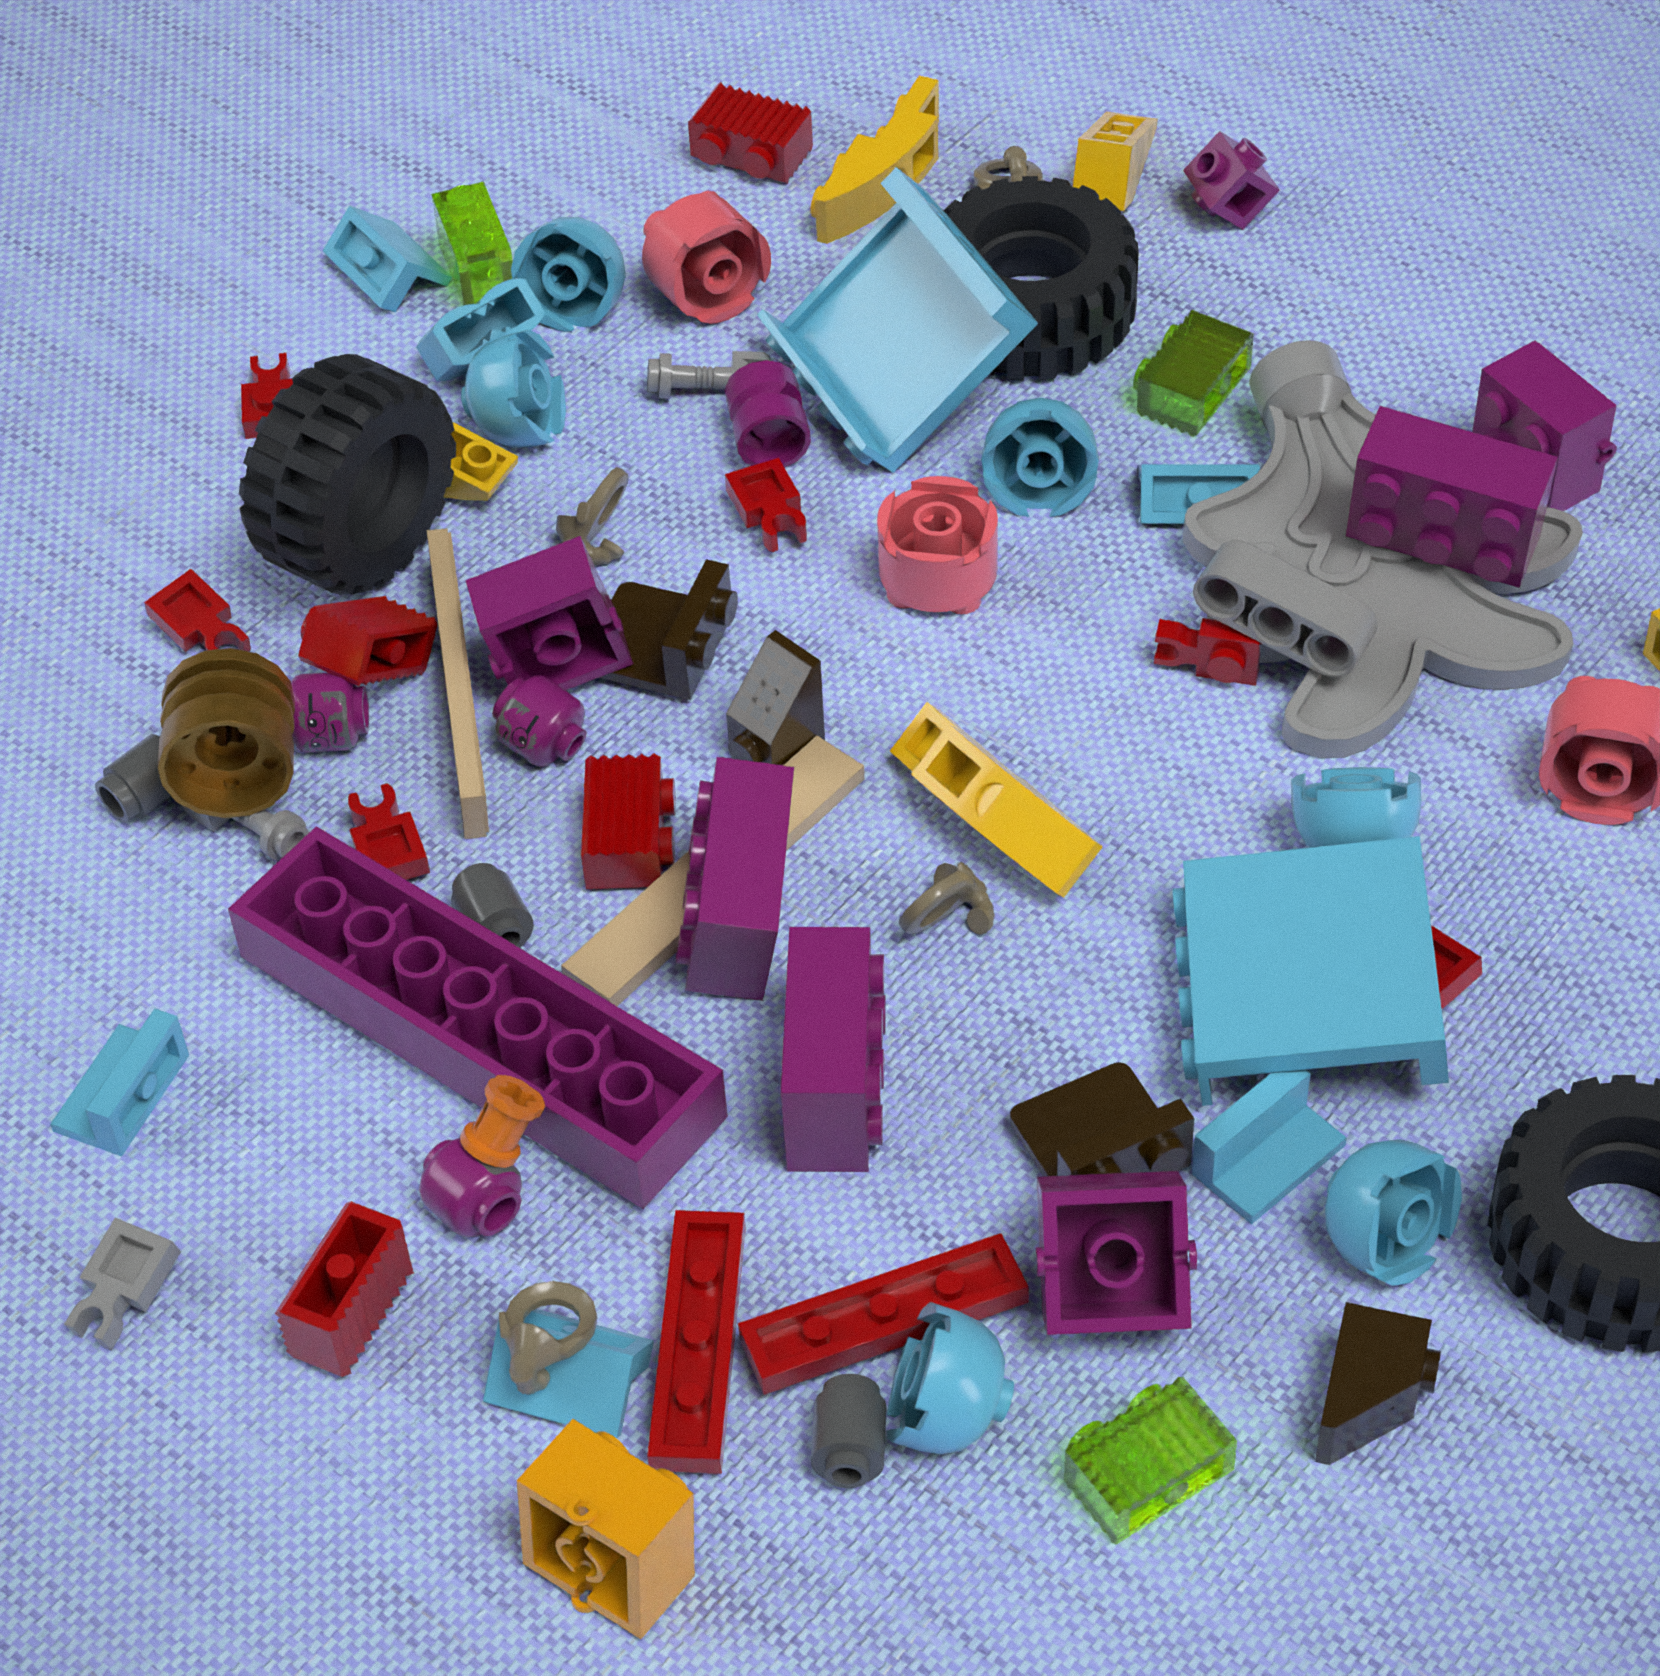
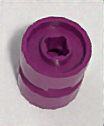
M769 360L751 362L739 368L729 377L725 387L726 402L730 420L733 423V433L738 454L750 466L778 457L784 467L797 462L806 454L811 443L810 429L805 410L802 407V397L797 377L791 368L780 362Z

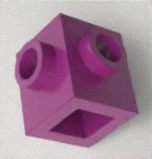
M1221 131L1209 141L1183 170L1195 188L1191 194L1194 201L1211 216L1217 214L1242 230L1280 191L1263 167V164L1267 161L1264 153L1247 138L1237 142Z

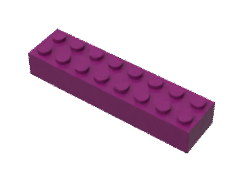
M317 826L228 908L239 952L243 959L482 1108L487 1100L484 1088L488 1081L497 1075L512 1076L526 1082L541 1094L545 1100V1108L540 1117L529 1122L523 1134L642 1209L652 1201L728 1117L723 1069Z

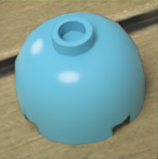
M558 217L535 228L515 250L511 267L512 279H526L544 309L545 315L540 323L559 331H573V325L591 327L598 324L619 300L626 278L623 254L614 237L600 225L581 217Z
M525 330L491 341L475 353L467 370L465 386H463L461 391L464 411L488 438L497 443L513 448L547 444L555 441L550 437L551 432L555 435L561 434L565 426L566 400L561 375L550 376L545 360L555 357L540 334L531 330Z
M1035 398L1017 402L999 414L986 434L981 456L985 487L998 504L1016 515L1029 517L1027 509H1052L1049 517L1065 514L1079 506L1095 486L1099 455L1093 429L1079 411L1062 401Z
M1383 767L1321 770L1322 782L1306 785V773L1299 774L1291 779V806L1294 823L1303 841L1309 847L1412 837L1419 824L1422 797L1421 777L1417 773L1409 772L1407 783L1396 782L1395 770Z
M1401 1139L1368 1143L1354 1152L1332 1175L1328 1184L1325 1202L1326 1230L1342 1258L1357 1269L1392 1286L1411 1283L1428 1271L1437 1258L1424 1254L1434 1245L1438 1235L1450 1239L1457 1224L1462 1202L1461 1177L1457 1169L1444 1162L1445 1156L1417 1143Z
M929 1302L921 1310L917 1319L930 1324L925 1331L922 1341L911 1337L907 1338L893 1379L887 1415L894 1418L901 1415L900 1427L886 1430L887 1439L892 1443L918 1451L945 1454L961 1451L983 1436L991 1420L1001 1423L1005 1419L1013 1398L1014 1381L1004 1378L1005 1357L998 1338L982 1322L958 1310Z

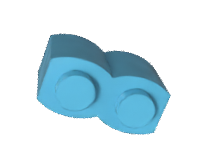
M510 279L494 286L476 304L463 305L446 313L420 339L416 348L436 381L456 379L467 373L475 353L485 344L512 333L534 329L543 319L545 311L526 279Z

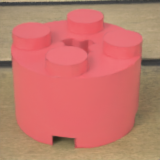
M708 190L683 197L672 203L665 210L652 213L644 224L643 232L646 238L642 250V263L647 277L680 311L687 316L697 318L700 322L709 324L719 323L743 312L755 299L751 292L756 287L758 281L761 280L765 283L770 273L771 252L765 237L733 206L714 191Z
M930 476L911 481L910 490L895 497L894 490L883 500L877 516L879 576L882 585L887 591L889 602L898 608H913L927 612L952 611L956 614H969L978 609L981 604V598L992 588L998 571V515L992 501L990 500L988 504L978 496V487L970 482L947 476Z
M1591 676L1575 677L1568 682L1565 691L1557 697L1549 710L1539 767L1540 784L1547 795L1549 789L1561 800L1560 809L1570 816L1585 822L1616 825L1633 821L1635 812L1651 806L1652 812L1660 806V689L1658 687L1641 686L1637 683L1621 679H1596Z

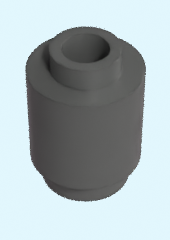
M156 734L149 735L103 769L104 777L95 783V789L100 800L108 811L121 822L126 823L133 817L142 819L172 797L161 783L158 770L160 736Z
M478 863L465 868L456 876L452 884V907L521 948L531 936L534 922L509 875L492 864Z
M858 1374L837 1375L824 1383L822 1392L815 1399L811 1466L819 1476L836 1487H860L879 1476L883 1471L887 1405L884 1398L880 1395V1388L875 1381Z

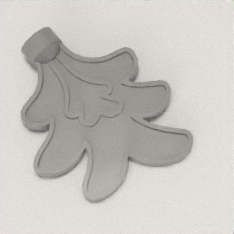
M1311 340L1297 341L1281 346L1262 358L1251 373L1249 386L1263 425L1268 430L1270 436L1271 454L1258 473L1244 484L1230 491L1194 503L1188 508L1184 519L1183 543L1190 555L1205 567L1223 543L1230 540H1241L1250 543L1361 600L1372 609L1378 622L1374 637L1350 674L1343 677H1329L1311 668L1309 669L1285 709L1282 738L1286 744L1295 751L1317 758H1345L1367 750L1386 737L1403 719L1416 695L1422 669H1427L1437 676L1458 684L1492 690L1529 687L1560 675L1569 662L1574 644L1572 632L1565 622L1553 614L1510 601L1496 594L1534 590L1560 577L1571 566L1577 555L1583 533L1582 525L1577 518L1569 513L1547 507L1541 536L1520 588L1500 582H1491L1474 574L1440 564H1431L1417 557L1383 547L1370 546L1363 541L1346 537L1356 461L1376 414L1366 409L1352 395L1336 352L1325 343ZM1207 615V619L1216 620V619L1210 617L1209 615ZM1261 643L1260 663H1274L1291 659Z

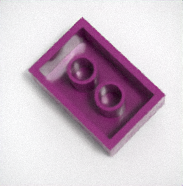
M1379 406L1357 457L1345 536L1363 541L1370 546L1383 547L1417 557L1431 564H1440L1474 574L1491 582H1500L1520 588L1541 536L1558 457Z
M716 757L712 782L701 780L699 782L695 817H693L689 844V870H687L683 895V921L680 926L676 964L688 965L685 991L763 1001L779 929L794 767Z
M789 927L781 1077V1103L787 1172H869L870 1145H882L881 1089H884L885 1057L884 1049H882L883 1035L886 1034L884 954H871L870 927Z

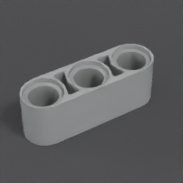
M1230 540L1223 543L1193 588L1196 604L1210 617L1329 677H1343L1350 674L1377 631L1378 622L1376 615L1367 604L1264 550L1241 540Z

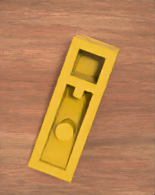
M1106 111L1078 138L1073 187L1079 189L1084 185L1097 192L1099 200L1107 198L1120 211H1125L1134 199L1157 129L1158 118Z

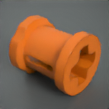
M497 1075L495 1078L490 1079L484 1088L487 1100L476 1121L469 1122L460 1134V1142L468 1153L481 1162L494 1167L507 1168L513 1166L520 1156L521 1152L518 1143L529 1122L541 1116L545 1108V1100L537 1090L530 1087L526 1082L512 1076Z

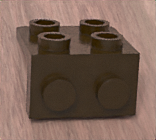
M708 559L705 560L688 595L635 582H624L618 586L611 601L618 617L621 619L624 628L623 633L633 664L599 678L691 700L705 670L710 667L713 661L715 650L726 628L734 620L738 605V594L736 591L731 590L729 564Z
M1116 1062L1021 1102L1010 1111V1125L1043 1177L1180 1171L1191 1166L1195 1118L1181 1098L1157 1108L1137 1076L1125 1063Z

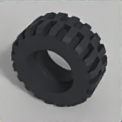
M1023 176L1022 181L1009 182L1008 178L992 181L990 187L983 190L979 186L973 188L962 196V202L955 199L943 210L1038 322L1037 326L989 375L994 376L995 372L1007 374V378L1010 380L1024 381V376H1039V381L1055 379L1057 373L1065 371L1069 375L1084 371L1088 367L1089 361L1092 360L1097 364L1113 351V347L1116 348L1122 343L1130 332V325L1134 322L1137 306L1138 242L1135 240V231L1124 215H1121V211L1109 199L1099 200V195L1095 190L1084 185L1079 189L1072 187L1068 180L1053 177L1052 182L1038 181V176ZM1019 275H1043L1052 278L1038 281H1024L1011 279L1009 277Z
M344 354L314 362V368L310 367L301 370L292 378L293 384L290 388L281 389L271 401L274 406L267 417H261L255 429L258 432L253 447L247 448L243 463L247 466L245 477L240 478L239 495L244 501V505L239 509L242 523L247 530L246 534L254 549L261 553L263 559L331 593L339 595L349 593L352 595L373 590V586L383 585L394 578V571L405 568L413 560V552L418 545L425 544L427 541V530H430L429 528L435 517H440L446 503L443 500L446 487H451L454 471L450 466L451 459L456 457V442L452 435H450L454 431L452 419L436 391L428 388L426 384L358 354Z
M1613 1075L1610 1083L1599 1084L1597 1077L1573 1082L1570 1093L1566 1094L1562 1088L1553 1090L1538 1099L1536 1109L1532 1108L1524 1111L1513 1125L1511 1138L1504 1142L1499 1158L1488 1216V1226L1491 1228L1489 1245L1492 1256L1497 1264L1504 1266L1502 1279L1511 1292L1517 1297L1524 1294L1529 1297L1527 1310L1546 1324L1551 1318L1562 1324V1334L1580 1342H1583L1584 1336L1603 1341L1602 1349L1624 1352L1626 1344H1641L1642 1352L1660 1351V1241H1630L1605 1233L1585 1220L1568 1199V1196L1576 1191L1598 1184L1635 1186L1660 1197V1079L1655 1078L1653 1085L1636 1082V1075Z

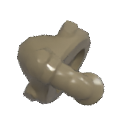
M1019 146L1009 147L1004 152L1003 158L984 162L974 170L975 185L979 186L982 190L989 188L992 181L1008 178L1009 182L1022 181L1023 176H1038V181L1045 180L1043 179L1041 168L1033 162L1026 160V153ZM1010 169L1011 176L990 174L989 171Z
M615 467L604 478L587 502H580L578 504L576 517L567 515L557 516L556 531L561 539V543L581 536L596 566L609 564L612 560L621 558L625 552L606 538L603 539L599 547H594L590 542L601 531L619 504L628 484V473L619 467Z
M963 862L958 863L957 866L943 863L935 871L934 885L905 910L898 924L906 933L916 934L932 927L965 902L973 907L967 914L968 926L974 933L984 934L993 927V920L995 918L994 906L986 892V885L974 875L967 865Z
M556 1281L536 1283L521 1290L510 1301L506 1312H499L500 1336L505 1339L511 1354L510 1377L516 1384L517 1390L522 1394L530 1395L544 1390L550 1381V1375L545 1367L570 1358L583 1349L593 1337L598 1317L594 1301L584 1290L570 1283ZM559 1305L572 1310L579 1317L580 1323L571 1335L557 1340L544 1329L533 1324L524 1323L531 1311L541 1306Z

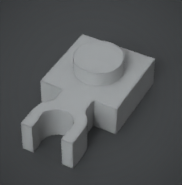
M114 1218L80 1276V1279L93 1291L90 1296L76 1304L64 1325L74 1335L83 1338L89 1324L93 1320L103 1317V1322L93 1337L104 1348L112 1351L122 1333V1318L127 1307L130 1305L145 1312L148 1310L181 1251L173 1241Z

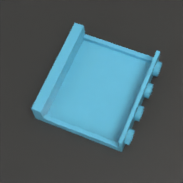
M897 167L880 183L896 203L782 323L763 309L757 314L771 333L766 338L769 346L785 361H792L795 364L796 368L793 370V373L797 377L798 383L813 396L818 395L822 400L817 406L819 412L834 427L839 430L844 429L849 435L843 441L849 451L865 465H869L874 460L893 473L1038 324L932 196Z
M1420 836L1183 861L1185 887L1173 888V904L1176 926H1187L1188 936L1176 937L1175 942L1179 976H1190L1191 987L1178 988L1182 1027H1193L1194 1038L1181 1040L1185 1079H1198L1202 1106L1213 1105L1211 1078L1418 1059L1421 1085L1449 1083L1446 1041Z

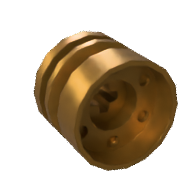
M233 648L206 650L182 660L167 676L162 692V713L160 718L162 732L159 738L158 770L162 786L177 803L198 814L220 818L250 816L273 806L288 791L294 773V742L292 733L294 731L295 699L291 681L277 664L257 653Z

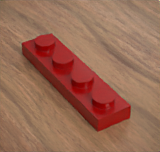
M675 1210L647 1453L648 1465L654 1469L664 1468L671 1472L722 1474L746 1233L745 1213Z
M1002 1233L740 1322L738 1323L739 1338L761 1390L765 1395L903 1347L908 1337L922 1340L930 1323L918 1320L917 1317L929 1302L958 1310L976 1320H980L1029 1303V1286Z

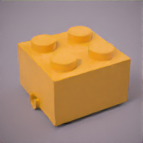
M572 1419L516 1480L523 1564L571 1594V1603L577 1611L590 1613L596 1610L634 1636L642 1639L694 1578V1493L673 1472L664 1468L654 1469L631 1455L626 1447L613 1435L604 1431L596 1433L575 1419ZM585 1590H590L591 1593L587 1596V1603L580 1601L579 1598Z

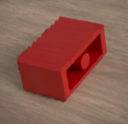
M721 82L714 87L688 121L691 156L699 158L709 165L721 164L745 171L759 179L770 178L788 184L789 178L793 177L794 170H798L799 164L802 165L803 158H807L808 151L811 152L813 147L811 110L807 106L801 108L797 103L792 106L788 101L782 103L778 98L772 100L769 95L763 98L759 92L754 95L750 90L744 92L740 87L735 90L731 85L725 87Z
M386 596L316 605L309 609V613L302 623V642L298 656L300 661L341 677L357 686L361 684L367 685L369 682L374 684L375 681L381 683L382 680H395L396 677L402 679L403 676L408 678L412 675L415 677L416 674L422 676L427 668L438 624L435 617L427 618L425 612L417 613L415 608L407 609L406 604L398 605L396 600L388 601Z
M653 753L649 757L640 754L636 758L630 754L624 758L616 754L611 759L605 755L599 759L590 755L585 759L581 860L586 889L649 887L663 874V865H673L675 863L673 826L664 827V816L676 815L674 778H663L661 757Z
M352 1201L345 1203L274 1313L279 1317L277 1322L281 1325L279 1329L283 1332L281 1337L286 1340L284 1342V1345L288 1347L286 1352L293 1358L341 1377L352 1374L349 1365L359 1363L357 1354L365 1352L364 1343L373 1340L371 1331L380 1329L378 1320L387 1318L385 1309L393 1307L391 1298L400 1296L398 1287L407 1285L405 1276L414 1274L404 1230L399 1219Z

